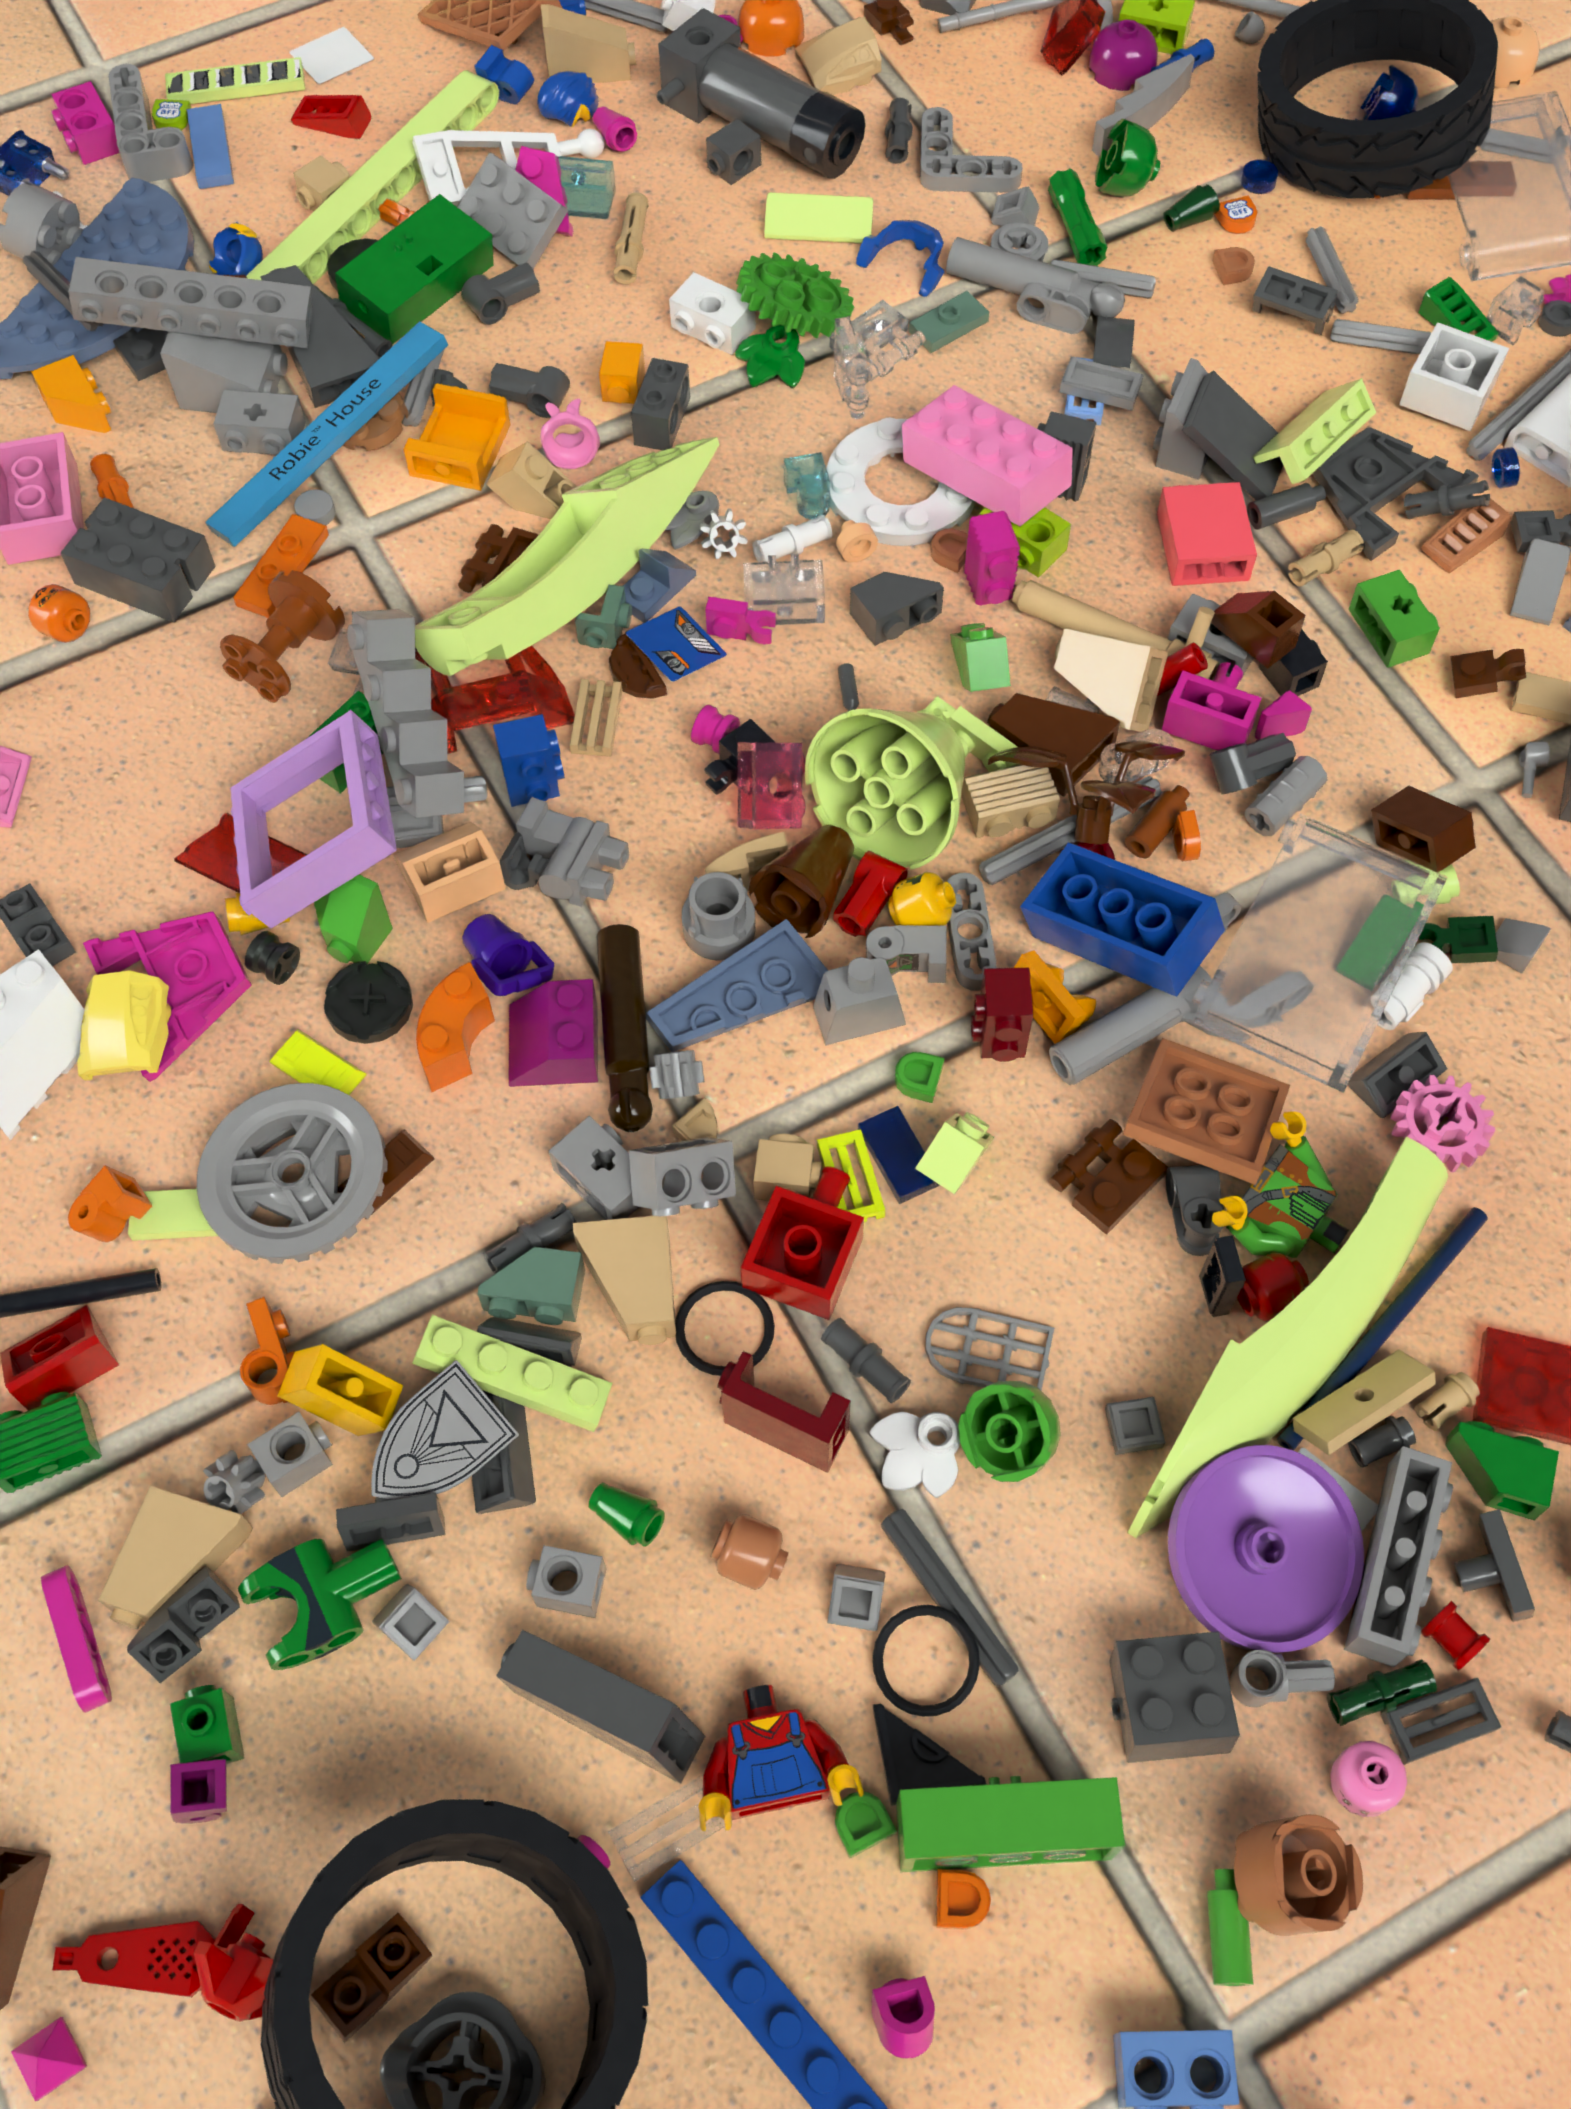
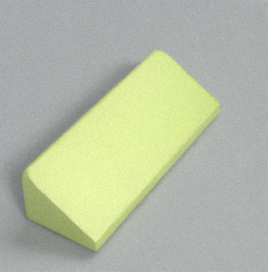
M770 192L767 194L764 238L862 243L864 237L870 236L872 232L873 199L871 197Z

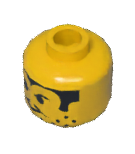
M925 872L902 880L895 885L892 896L889 898L890 915L896 925L944 926L950 921L952 907L956 904L955 892L950 883L943 882L935 873Z

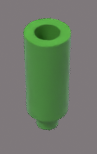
M1234 1869L1214 1870L1216 1890L1207 1891L1213 1985L1251 1986L1254 1983L1249 1921L1241 1915L1238 1909V1893L1235 1885Z

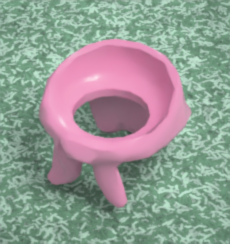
M578 398L567 405L565 412H560V409L553 403L545 405L551 418L541 428V445L547 459L563 469H576L587 465L594 459L600 447V437L596 426L590 419L579 414L581 400ZM565 424H572L582 429L576 434L560 433L555 439L553 437L554 431L559 426Z

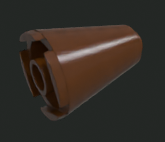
M824 825L760 868L751 878L748 888L749 895L751 896L754 892L758 901L754 908L759 916L772 928L787 919L797 932L808 933L805 938H811L819 933L827 923L854 853V844L849 834L842 828Z

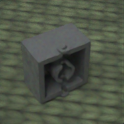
M1219 1631L1116 1641L1109 1660L1116 1698H1112V1713L1115 1721L1120 1720L1127 1763L1226 1754L1232 1751L1240 1737Z

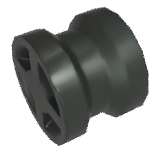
M264 931L255 937L247 949L245 966L255 973H265L267 980L280 985L286 982L297 968L300 960V950L289 942L280 943L277 935Z

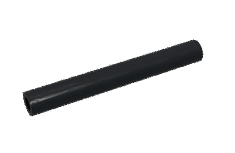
M158 1268L0 1294V1318L161 1291V1276Z

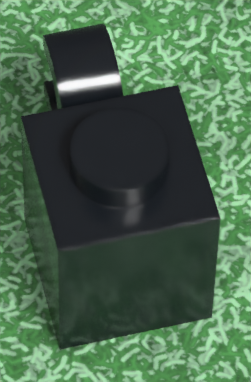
M749 719L719 740L720 759L713 761L704 769L705 773L710 777L705 781V784L716 795L726 790L732 783L746 795H749L778 774V744L752 719Z

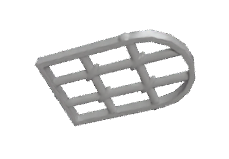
M956 1307L942 1312L932 1321L926 1333L925 1351L930 1364L942 1376L961 1384L985 1388L994 1383L965 1376L967 1364L971 1366L974 1363L999 1369L998 1381H1005L1007 1374L1012 1375V1373L1039 1379L1037 1388L1042 1390L1045 1371L1049 1367L1048 1357L1054 1327L986 1312L978 1308ZM955 1315L970 1316L968 1326L964 1325L963 1328L941 1322ZM982 1318L1010 1325L1008 1335L1000 1337L975 1331L977 1319ZM1017 1327L1048 1334L1046 1346L1042 1347L1014 1340ZM934 1329L966 1336L963 1351L958 1349L957 1352L931 1346V1336ZM977 1339L1005 1345L1002 1360L997 1359L995 1361L969 1355L972 1341L976 1342ZM1018 1348L1043 1354L1041 1370L1037 1371L1009 1364L1012 1350L1017 1351ZM934 1354L960 1360L958 1373L945 1369L935 1359Z

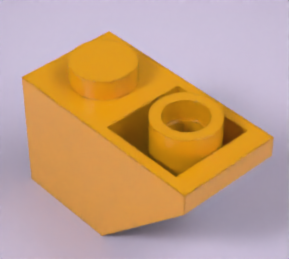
M74 355L31 371L41 396L56 423L101 433L111 431L105 416L111 413L107 400L102 391L97 393L93 391L98 389L91 371L88 367L81 369Z

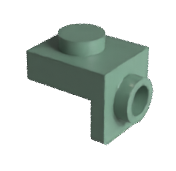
M608 585L600 616L580 613L576 617L575 624L579 644L588 645L593 648H615L617 645L616 641L621 636L623 628H629L632 618V605L626 603L624 586Z

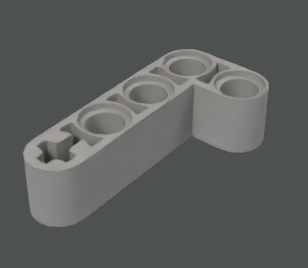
M121 64L112 68L109 72V83L117 146L128 178H139L152 182L177 178L188 174L192 170L193 163L185 136L179 128L175 127L153 129L149 100L139 69L132 64Z

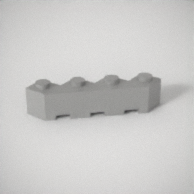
M400 609L352 612V624L349 625L347 631L348 643L353 650L363 684L364 695L370 706L379 736L380 747L384 752L395 788L396 799L400 807L415 818L464 813V771L447 761V719L431 710V668L415 659V617Z

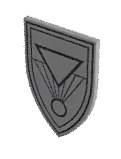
M457 1360L411 1397L388 1424L378 1445L373 1463L371 1479L372 1496L384 1499H400L435 1492L439 1494L450 1490L475 1474L519 1436L517 1431Z

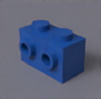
M543 714L494 724V733L511 807L527 804L532 797L542 801L559 797L557 780L565 778L559 755L561 753L555 729L547 731Z

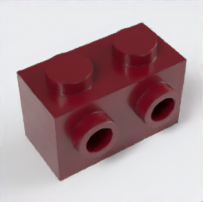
M986 968L983 972L981 992L974 996V1015L971 1016L972 1042H980L981 1058H993L999 1062L1025 1058L1033 1020L1030 969Z

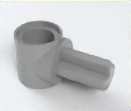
M1254 1650L1247 1653L1234 1667L1230 1675L1229 1684L1232 1694L1240 1703L1248 1707H1261L1268 1702H1286L1288 1693L1331 1691L1334 1689L1335 1673L1331 1662L1326 1659L1285 1661L1281 1653L1273 1654L1266 1650ZM1255 1667L1263 1671L1268 1678V1690L1253 1688L1246 1679V1668Z

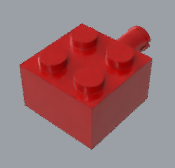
M824 1167L812 1198L779 1186L775 1187L741 1265V1280L743 1288L830 1320L863 1240L864 1217L838 1208L845 1188L850 1182V1177L837 1168Z

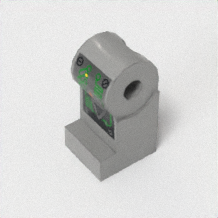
M895 925L877 927L867 936L866 958L869 960L879 957L885 958L891 976L898 972H928V983H946V926Z

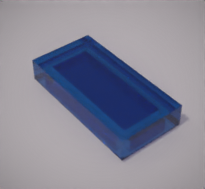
M899 1106L858 1123V1130L861 1129L869 1152L899 1204L940 1186L915 1169L925 1152Z

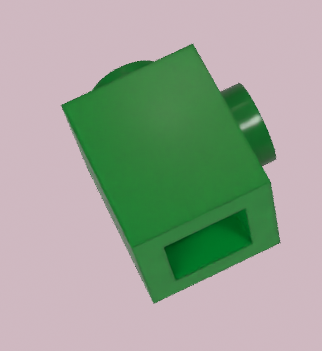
M215 1685L196 1687L185 1693V1699L170 1703L180 1763L226 1759V1764L245 1759L234 1698L224 1689H216Z

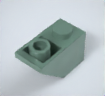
M541 1247L532 1248L479 1285L477 1295L483 1311H488L491 1316L500 1319H514L516 1315L534 1317L538 1322L548 1325H560L563 1321L576 1322L585 1275L581 1252Z

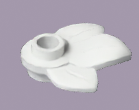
M901 1411L881 1419L871 1429L870 1436L878 1444L890 1451L886 1456L882 1469L883 1487L904 1491L914 1488L922 1482L926 1490L933 1497L938 1498L953 1486L958 1473L954 1454L959 1449L960 1437L958 1424L951 1416L941 1412H932L919 1418L913 1414ZM938 1431L945 1436L946 1440L940 1445H934L928 1440L927 1436L931 1432Z

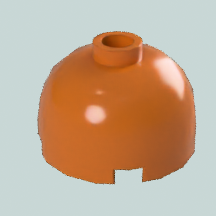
M745 0L739 11L738 27H740V33L743 37L741 44L744 41L748 44L750 52L765 57L785 55L786 48L794 44L795 48H797L804 39V16L797 0Z

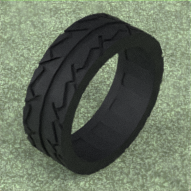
M1468 0L1310 1L1290 13L1275 28L1277 29L1276 32L1270 34L1261 49L1258 68L1261 71L1258 72V134L1262 152L1272 167L1275 166L1276 171L1292 183L1315 192L1318 190L1321 194L1342 198H1374V196L1387 197L1417 190L1433 184V180L1437 178L1443 179L1462 167L1477 152L1474 149L1477 145H1482L1490 129L1498 40L1493 24L1481 9L1478 10L1476 5ZM1373 60H1401L1422 64L1440 71L1458 85L1456 89L1443 99L1422 110L1399 117L1379 120H1348L1327 116L1306 107L1294 98L1295 94L1309 82L1331 70L1353 63Z
M484 1799L439 1800L403 1810L355 1836L314 1879L278 1944L265 1986V2000H263L261 2050L269 2090L275 2100L276 2108L345 2109L324 2075L312 2039L309 2004L314 1959L324 1932L336 1913L363 1888L394 1871L425 1862L464 1861L497 1869L525 1884L552 1908L571 1936L584 1969L590 2009L586 2050L576 2082L561 2109H615V2105L619 2106L638 2066L647 2023V2012L643 2006H648L647 1961L635 1918L627 1910L629 1905L609 1870L580 1840L569 1836L570 1832L538 1813L497 1801L484 1802Z

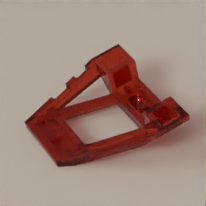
M532 645L509 659H504L510 673L452 687L448 675L437 672L426 663L431 668V679L437 695L431 700V710L447 719V754L457 752L454 731L527 713H530L531 716L543 714L547 730L574 723L575 714L564 685L550 665ZM415 648V659L425 664L426 661ZM522 659L525 661V663L530 668L532 673L526 671Z

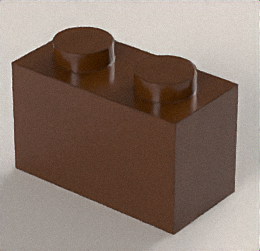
M1409 785L1371 810L1376 845L1434 872L1439 873L1476 848L1472 812Z

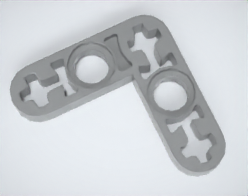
M932 107L923 113L921 120L920 182L924 188L932 191L1007 193L1020 187L1023 167L1018 159L1008 156L953 155L952 114L949 110L941 107ZM934 125H939L940 131H933ZM937 146L944 148V150L933 151L929 148ZM973 171L979 173V175L967 176L963 173Z

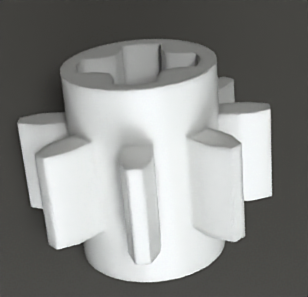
M730 508L726 511L725 516H717L716 512L711 510L712 521L710 524L703 523L699 526L700 530L709 535V537L701 542L702 547L708 548L713 545L716 559L720 558L722 552L728 551L735 558L737 556L735 550L737 544H747L748 542L745 536L739 534V530L743 529L746 523L744 519L734 523L732 520L733 512ZM723 525L726 530L732 529L729 532L730 539L724 542L721 537L714 539L718 536L717 528Z

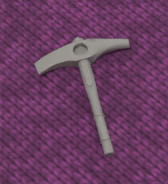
M1011 0L962 13L956 12L954 15L938 18V28L940 33L954 29L960 30L962 27L1077 1L1079 8L1088 17L1092 26L1094 44V40L1100 31L1107 25L1114 23L1111 0Z

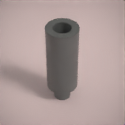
M1304 483L1250 502L1247 507L1249 521L1256 530L1313 511L1316 508V502L1326 498L1325 489L1322 485L1311 487L1308 483Z

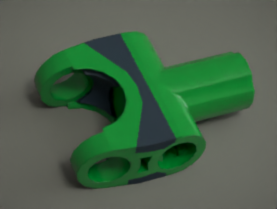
M313 1539L274 1557L255 1570L240 1583L238 1592L245 1604L257 1603L267 1598L274 1600L280 1597L292 1598L297 1602L298 1614L294 1626L281 1638L282 1641L273 1646L266 1653V1658L272 1670H284L324 1657L359 1637L363 1632V1626L353 1604L402 1578L383 1539L335 1563L323 1539Z

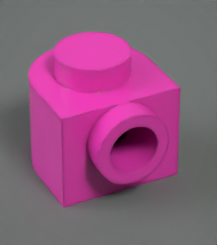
M925 1976L910 1980L897 1978L885 1983L880 1988L872 1989V2017L884 2048L896 2057L907 2059L918 2057L926 2052L932 2043L934 2035L935 2005Z

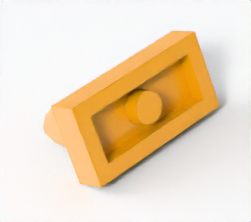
M1035 950L1021 955L1014 968L1030 969L1033 1018L1053 1043L1056 1044L1075 1033L1080 1025L1090 1019L1095 1011L1097 1001L1088 996L1070 994L1063 985L1064 970L1045 963Z

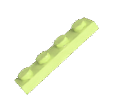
M432 1315L412 1363L440 1374L457 1360L481 1390L592 1432L595 1431L599 1424L612 1383L435 1315Z

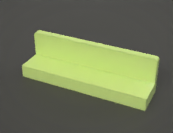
M1362 378L1323 392L1253 456L1255 463L1258 464L1280 457L1292 484L1305 481L1377 413Z

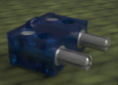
M23 130L16 131L0 146V192L8 196L21 184L27 183L31 186L33 184L39 186L51 174L64 181L70 175L69 169L54 161L51 148L26 136Z

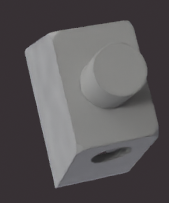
M864 957L855 958L849 965L828 970L823 974L813 1009L825 1046L906 1025L900 1000L885 958L879 957L871 960Z

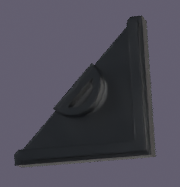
M882 1704L873 1705L872 1709L891 1806L896 1805L899 1791L904 1789L986 1785L985 1777L978 1775L950 1755V1752L919 1730L913 1729L885 1709Z

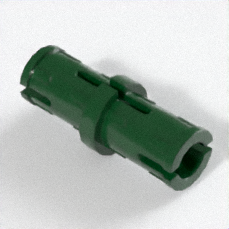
M1420 1659L1413 1664L1385 1674L1380 1671L1367 1675L1366 1681L1328 1693L1327 1702L1335 1721L1340 1726H1344L1351 1721L1379 1711L1381 1713L1392 1712L1396 1710L1397 1705L1435 1692L1437 1685L1431 1668Z

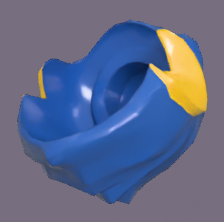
M564 71L549 77L543 83L538 94L537 104L540 113L545 118H557L567 125L574 127L580 118L586 122L593 117L598 108L599 97L596 95L595 83H592V78L587 77L586 73Z
M238 222L230 224L227 228L218 232L213 239L215 257L213 261H209V269L216 275H247L263 260L262 246L256 238L257 234L249 227Z

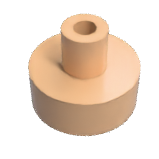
M848 520L842 524V532L836 541L837 548L847 562H859L866 559L878 546V538L871 526L863 522L855 523L853 520Z

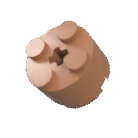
M1314 1814L1263 1822L1253 1826L1248 1831L1242 1832L1238 1835L1235 1842L1236 1855L1234 1860V1879L1238 1893L1237 1904L1241 1915L1247 1921L1255 1922L1269 1933L1279 1936L1328 1932L1340 1929L1347 1923L1343 1921L1350 1911L1357 1910L1363 1893L1361 1863L1353 1845H1345L1342 1838L1336 1832V1830L1341 1829L1333 1821Z

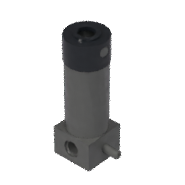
M702 8L658 44L661 90L657 92V99L661 104L668 106L698 124L712 112L729 122L738 119L759 134L765 142L791 155L796 161L827 178H837L854 161L861 147L866 126L864 114L860 109L828 92L818 90L742 49L740 27Z

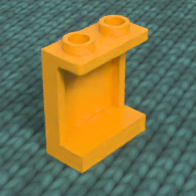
M436 383L433 388L435 407L419 440L408 438L403 449L409 476L481 491L511 425L507 400L505 397L490 393L487 394Z

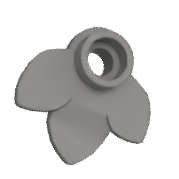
M691 492L679 512L665 529V531L671 530V544L675 550L691 543L702 535L703 531L700 530L699 526L703 523L710 524L712 521L711 510H714L717 516L719 515V501L713 492Z

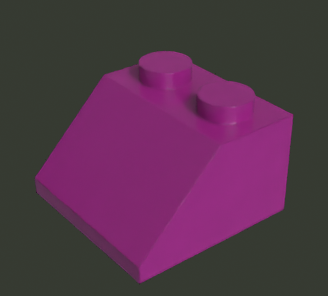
M593 979L548 981L509 1005L508 1083L510 1087L598 1082V1009Z

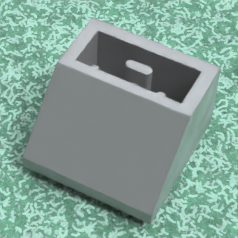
M1190 358L1184 373L1177 372L1170 392V395H1173V399L1166 398L1163 403L1158 421L1164 423V427H1159L1153 449L1159 451L1155 467L1199 480L1209 456L1182 431L1202 380L1208 374L1196 359Z

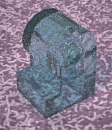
M818 452L785 458L784 484L787 494L797 492V510L799 514L808 519L828 514L830 510V480L822 453Z

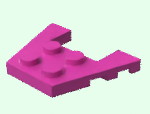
M213 911L160 923L159 929L141 933L130 930L119 933V938L107 941L95 938L83 943L98 975L120 972L142 960L148 975L159 977L169 986L167 1003L171 1007V1016L167 1023L169 1034L158 1072L149 1073L147 1070H140L149 1082L155 1080L252 986L220 919Z

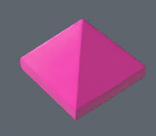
M63 2017L58 2018L11 2051L34 2100L37 2102L87 2067Z

